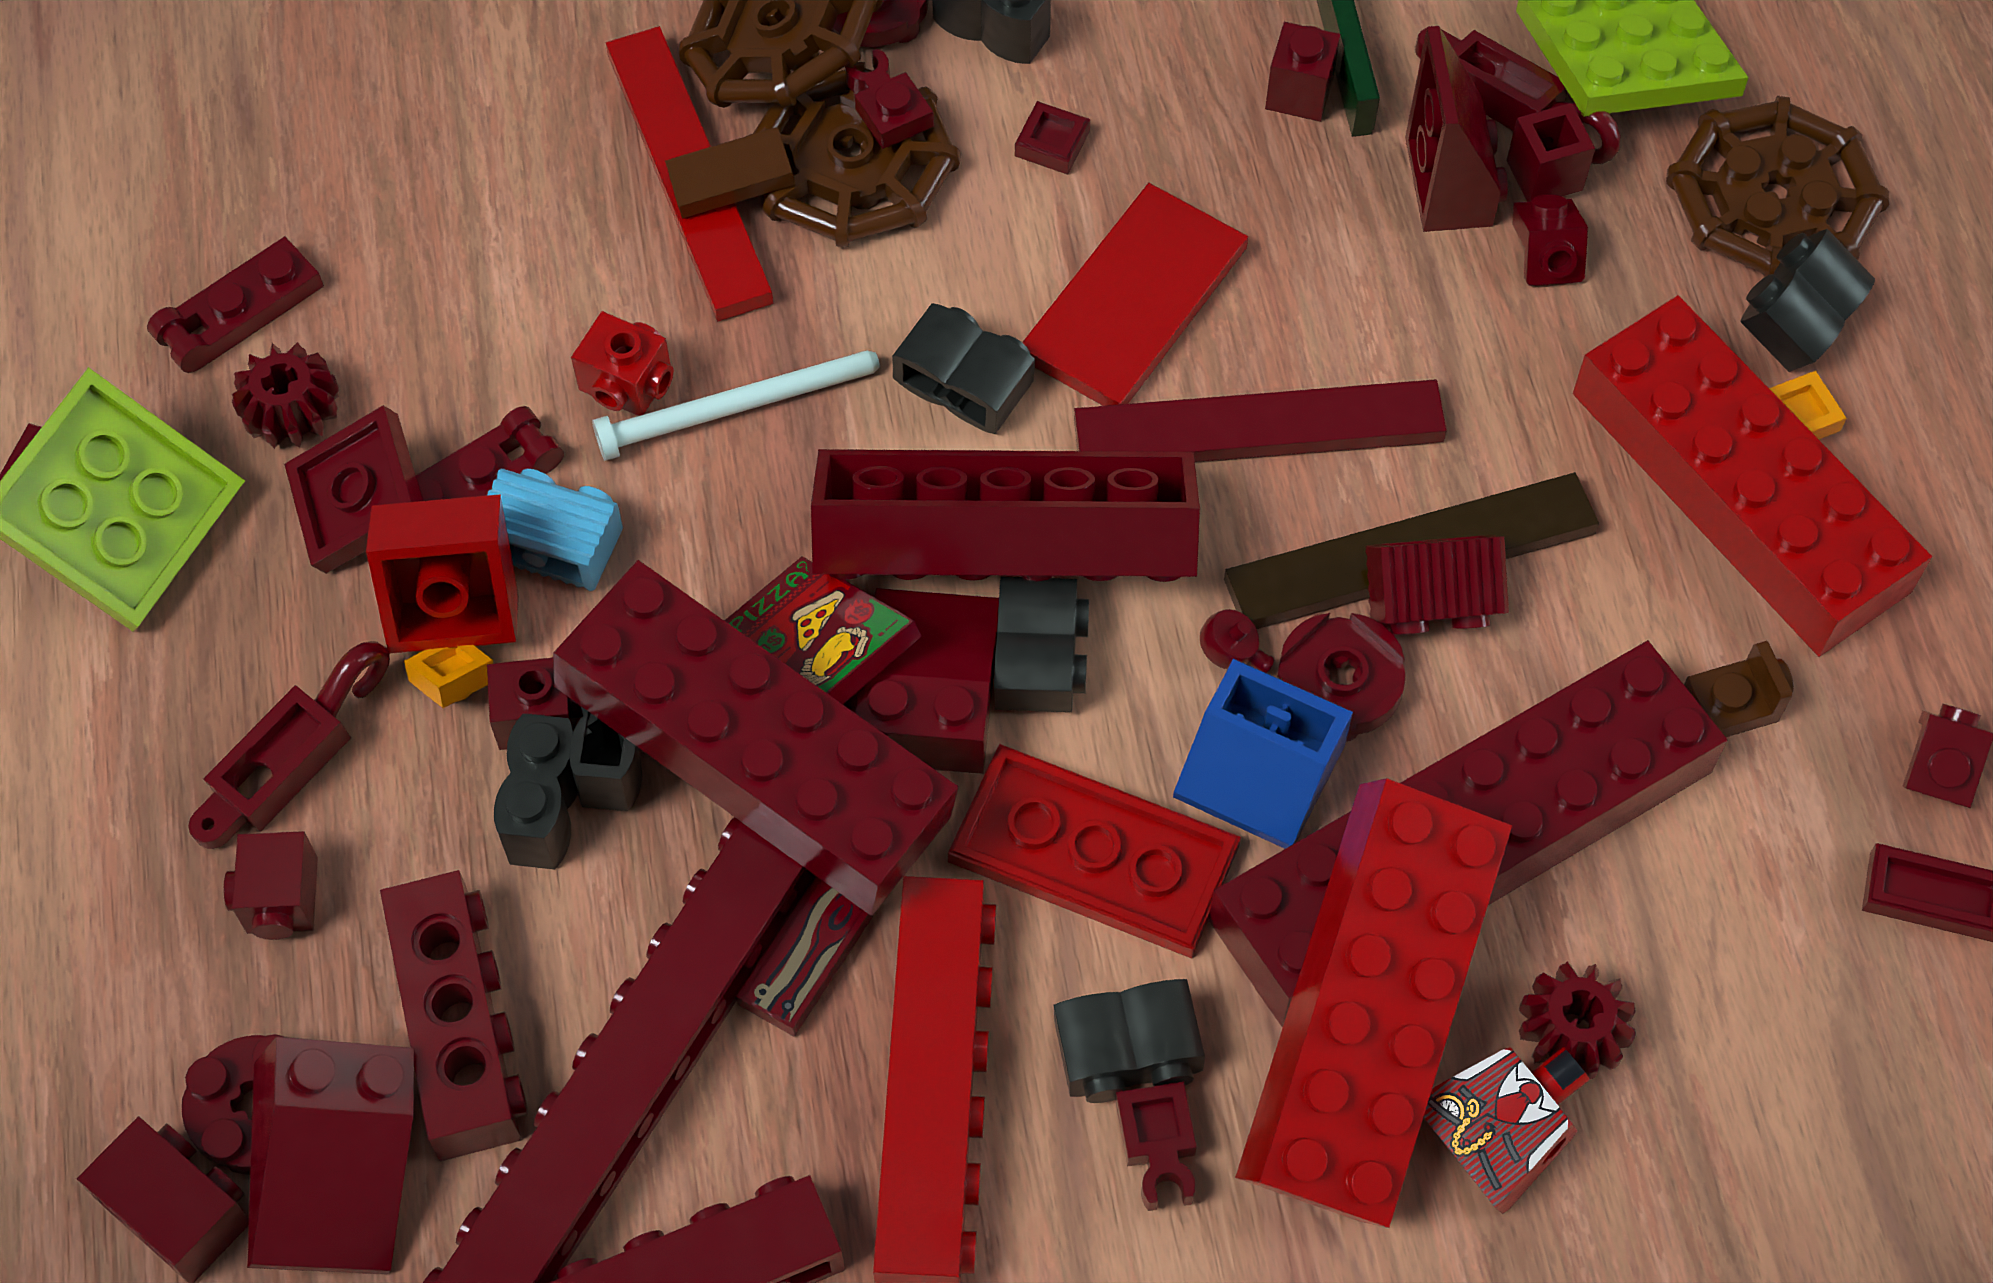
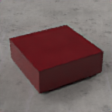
M1037 101L1015 142V157L1068 175L1090 132V119Z

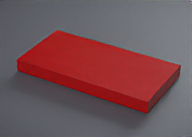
M1148 182L1023 340L1022 343L1028 348L1030 355L1035 358V368L1102 406L1128 404L1247 249L1248 236Z
M999 744L948 851V863L1192 959L1209 919L1213 891L1224 884L1240 846L1241 837Z

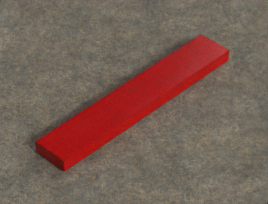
M660 26L605 42L608 57L717 322L774 304L772 290L735 203L682 219L665 160L711 146Z

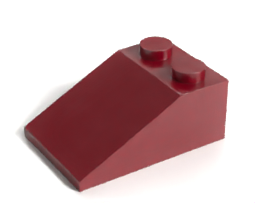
M1428 26L1405 135L1423 232L1493 227L1498 204L1506 202L1508 195L1506 170L1504 167H1496L1494 158L1498 147L1497 126L1494 119H1486L1482 96L1440 26Z
M876 588L874 598L913 619L921 637L857 692L855 713L935 770L984 774L995 669L999 598Z
M276 1037L254 1062L247 1268L384 1275L391 1271L413 1121L414 1048Z

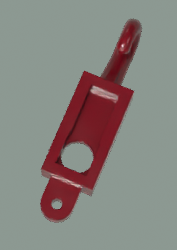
M1427 28L1420 31L1415 45V53L1420 59ZM1442 30L1481 94L1485 115L1514 131L1518 117L1568 104L1565 103L1568 91L1559 77L1476 30L1470 32L1463 40ZM1572 103L1582 123L1595 128L1602 140L1601 147L1595 149L1591 164H1604L1611 161L1620 150L1621 134L1617 122L1605 111L1594 112L1590 116L1584 117L1577 105Z
M376 641L362 642L351 648L336 664L315 700L297 685H294L203 778L214 793L193 813L188 825L190 834L200 846L207 849L223 846L247 821L261 832L351 739V736L342 723L336 719V716L351 688L355 697L364 698L380 683L390 663V654L387 647ZM368 667L364 676L354 684L361 672ZM259 766L270 769L272 772L271 778L251 798H245L238 792L237 788Z

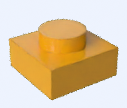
M1816 370L1769 388L1818 439L1842 430L1847 418Z
M474 645L457 646V648L427 649L404 660L408 681L442 708L454 702L462 701L475 691L487 686V664H494L493 659Z

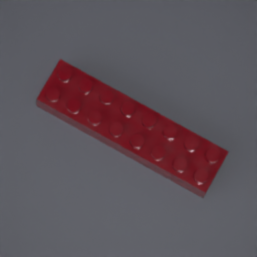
M1647 640L1400 783L1512 825L1488 904L1490 905L1711 774L1728 739L1650 641ZM1351 811L1213 891L1209 922L1281 1027L1284 1025Z

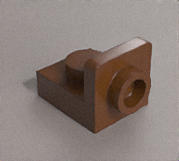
M1768 641L1754 644L1746 660L1688 676L1684 683L1685 687L1725 737L1779 722L1792 698L1794 690L1793 678L1789 667L1784 660L1776 659Z

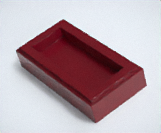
M1876 843L1870 852L1862 911L1993 942V871Z

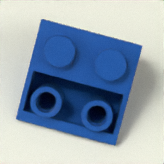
M1233 659L1204 713L1175 787L1173 798L1286 849L1297 842L1345 747L1353 712Z

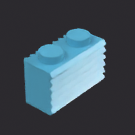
M502 468L498 470L497 479L493 480L492 489L488 491V495L501 494L513 565L520 570L526 569L531 573L537 572L543 577L549 576L555 581L561 580L566 584L572 583L578 588L584 587L589 591L595 590L623 530L618 503L613 502L608 494L594 487L583 486L578 491L558 486L552 478L538 470L524 469L521 474Z

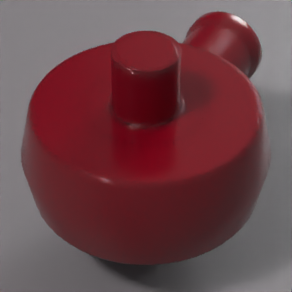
M1232 609L1219 611L1211 615L1201 628L1199 637L1201 648L1206 657L1216 666L1228 669L1233 659L1249 664L1264 673H1267L1273 666L1274 657L1259 649L1258 631L1252 621L1243 613Z

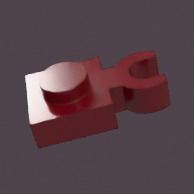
M878 48L872 51L874 70L871 72H861L856 66L853 68L845 67L847 85L849 89L856 93L854 94L855 109L882 149L934 127L933 110L908 74L904 72L890 78L889 60L883 51Z
M1184 1082L1116 1092L1115 1103L1127 1166L1146 1163L1148 1166L1143 1177L1141 1189L1144 1206L1148 1211L1157 1210L1158 1197L1155 1188L1163 1181L1176 1183L1181 1190L1183 1204L1191 1205L1195 1193V1179L1189 1168L1179 1162V1158L1195 1156L1197 1149Z

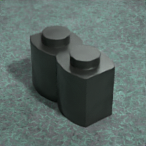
M932 0L933 19L941 28L963 39L982 41L992 53L1011 62L1030 64L1050 37L1051 0Z
M1828 229L1811 236L1801 233L1792 238L1779 251L1777 259L1781 263L1774 274L1768 275L1759 281L1746 296L1749 306L1745 310L1740 322L1788 372L1815 363L1826 352L1841 332L1845 320L1863 302L1875 282V278Z
M931 303L892 355L893 379L900 385L926 401L946 407L961 420L992 434L997 433L1034 381L1035 358L1030 355L1028 348L1020 340L1010 335L999 336L983 331L968 312L957 307L947 308Z
M1001 576L994 676L995 710L1072 712L1073 693L1086 692L1087 655L1075 654L1076 637H1088L1089 599H1077V579L1050 578L1043 581H1031L1022 577Z
M581 707L583 717L574 729L569 747L571 769L581 806L584 808L628 811L635 803L642 783L640 748Z
M523 713L511 730L507 743V763L510 774L503 781L494 805L496 830L510 865L555 870L566 855L571 839V821L567 809L578 795L569 758V747L573 734L569 718Z
M1187 979L1158 981L1136 986L1122 992L1085 995L1053 1005L1054 1023L1070 1097L1085 1096L1086 1101L1089 1103L1109 1102L1115 1100L1116 1092L1126 1091V1087L1135 1084L1153 1083V1086L1184 1082V1085H1188L1194 1080L1193 1074L1199 1073L1204 1069L1205 1054Z

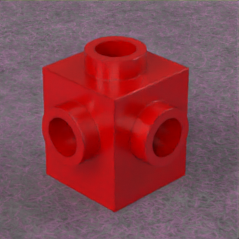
M604 311L600 312L571 356L578 389L591 395L600 405L613 411L624 409L638 416L644 415L654 398L659 400L666 394L673 379L674 368L670 364L666 338L662 337L657 330L645 323L635 322L632 324Z

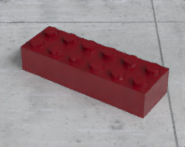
M818 449L811 499L813 574H829L834 578L843 580L855 579L863 574L893 575L903 580H916L926 575H956L961 579L973 581L988 578L990 575L1020 576L1031 581H1043L1053 576H1083L1092 581H1109L1117 576H1146L1151 580L1159 582L1175 581L1180 577H1197L1200 503L1194 452Z
M640 560L633 564L553 652L555 688L871 916L951 818L959 786Z

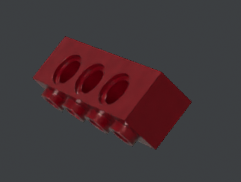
M460 870L381 889L380 894L410 1048H414V1068L428 1140L441 1162L521 1141L516 1117L528 1115V1108L519 1074L509 1077L507 1075L503 1054L514 1052L515 1047L506 1012L494 1013L490 992L502 990L493 951L490 950L482 953L478 931L489 929L480 890L468 892ZM447 942L459 944L456 952L449 958L444 960H432L429 958L431 952L440 944ZM468 1003L472 1005L468 1015L459 1021L445 1022L441 1020L443 1013L454 1004ZM473 1064L485 1067L483 1075L475 1083L465 1086L453 1083L455 1076L462 1068Z

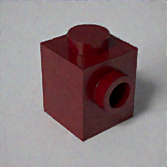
M1284 21L1270 66L1265 109L1321 122L1334 78L1341 34L1325 31L1315 26H1302Z
M1568 103L1518 117L1506 161L1527 202L1532 201L1536 196L1545 194L1566 196L1583 191L1595 152V146L1573 104Z
M553 657L487 664L489 719L499 750L507 749L511 730L523 713L569 718L574 732L576 727L575 718L583 717L582 709L579 704L555 688Z
M304 831L237 834L235 871H227L225 874L224 901L227 910L234 911L247 934H253L263 939L279 940L290 937L295 931L314 930L318 857Z

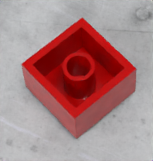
M501 494L371 506L366 554L389 654L446 647L457 648V646L465 645L480 646L516 642L519 594Z

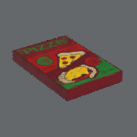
M803 556L724 620L841 704H844L921 637L913 619L843 579L834 578L829 574H813L812 561Z

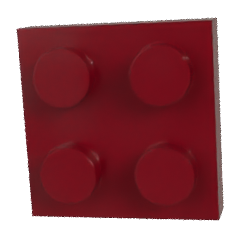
M384 405L284 464L310 564L325 574L366 551L371 506L423 501L399 416Z

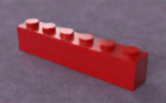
M903 876L873 1267L874 1283H961V1274H975L977 1231H964L965 1205L979 1206L981 1163H968L969 1139L983 1138L985 1097L972 1096L974 1072H987L989 1031H976L978 1007L991 1008L993 967H980L982 944H995L996 904H984V880Z

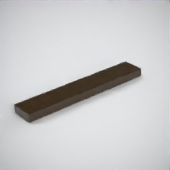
M1576 472L1231 567L1225 569L1224 581L1236 611L1247 616L1256 629L1369 598L1366 545L1496 535L1504 536L1506 559L1594 535L1597 532L1599 521Z

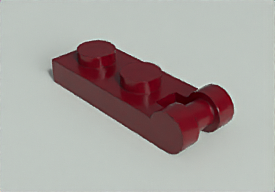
M284 236L178 307H165L158 310L149 319L147 331L160 345L169 346L172 349L170 353L171 358L183 372L192 373L203 368L323 288L324 285L319 272ZM200 326H203L205 329V331L199 335L194 333L190 334Z
M521 406L510 411L502 419L499 426L417 474L416 479L423 501L487 496L488 491L492 489L493 480L497 479L498 470L501 468L519 474L524 469H534L547 474L562 461L564 451L552 436H544L540 432L541 422L532 410L527 406ZM521 446L525 450L523 455L511 461L506 454Z

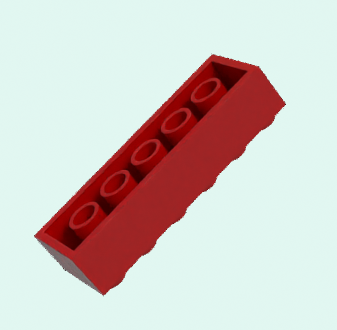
M1679 295L1585 354L1572 394L1818 657L1913 592L1933 556Z
M1387 778L1359 784L1235 1178L1363 1223L1390 1228L1512 825Z

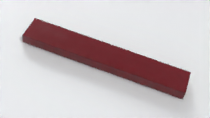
M1437 379L1074 408V426L1078 451L1194 452L1195 462L1444 442L1447 432Z

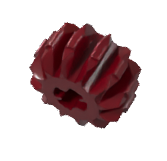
M298 342L287 353H282L280 348L272 343L269 356L263 359L249 354L248 366L250 370L234 373V385L237 391L232 394L233 407L237 416L242 418L246 431L253 438L264 435L266 442L270 443L274 449L286 437H290L291 442L299 448L303 439L302 435L307 432L323 437L324 425L322 420L337 418L336 412L338 407L335 399L339 397L337 380L335 375H331L326 360L318 352L307 355L306 350Z
M1568 961L1559 966L1556 972V979L1545 973L1537 976L1532 985L1534 994L1525 995L1519 1007L1521 1014L1528 1018L1519 1029L1520 1040L1539 1042L1532 1054L1534 1064L1546 1061L1564 1046L1590 1079L1595 1078L1599 1071V1064L1610 1070L1615 1069L1623 1058L1621 1048H1629L1636 1036L1635 1029L1627 1024V1022L1632 1020L1636 1012L1635 1003L1615 1000L1622 989L1621 979L1612 980L1602 985L1596 981L1599 976L1596 964L1588 966L1583 977H1578ZM1567 1014L1579 1016L1578 1019H1574L1571 1023L1565 1018ZM1584 1019L1589 1026L1587 1029L1576 1027V1024H1580Z

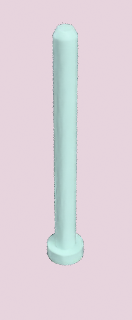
M866 350L611 424L608 416L593 419L592 424L604 461L620 457L619 447L874 374L880 368V363L876 352Z

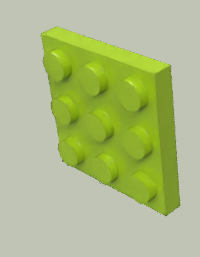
M1518 0L1517 14L1584 117L1599 111L1616 113L1743 96L1749 77L1694 0Z
M88 367L0 480V539L133 632L147 616L245 480Z

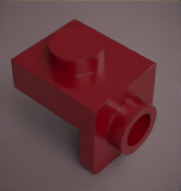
M1545 194L1534 197L1530 202L1513 203L1512 225L1525 247L1524 279L1526 283L1534 286L1582 282L1585 279L1588 226L1573 200L1559 195Z
M1943 703L1939 715L1922 710L1918 722L1922 724V728L1903 787L1971 808L1993 742V732L1978 727L1981 715Z

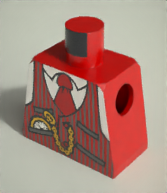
M1564 1046L1532 1072H1530L1513 1049L1508 1047L1433 1087L1423 1117L1493 1206L1503 1214L1514 1205L1577 1133L1576 1127L1558 1105L1586 1084L1590 1078Z

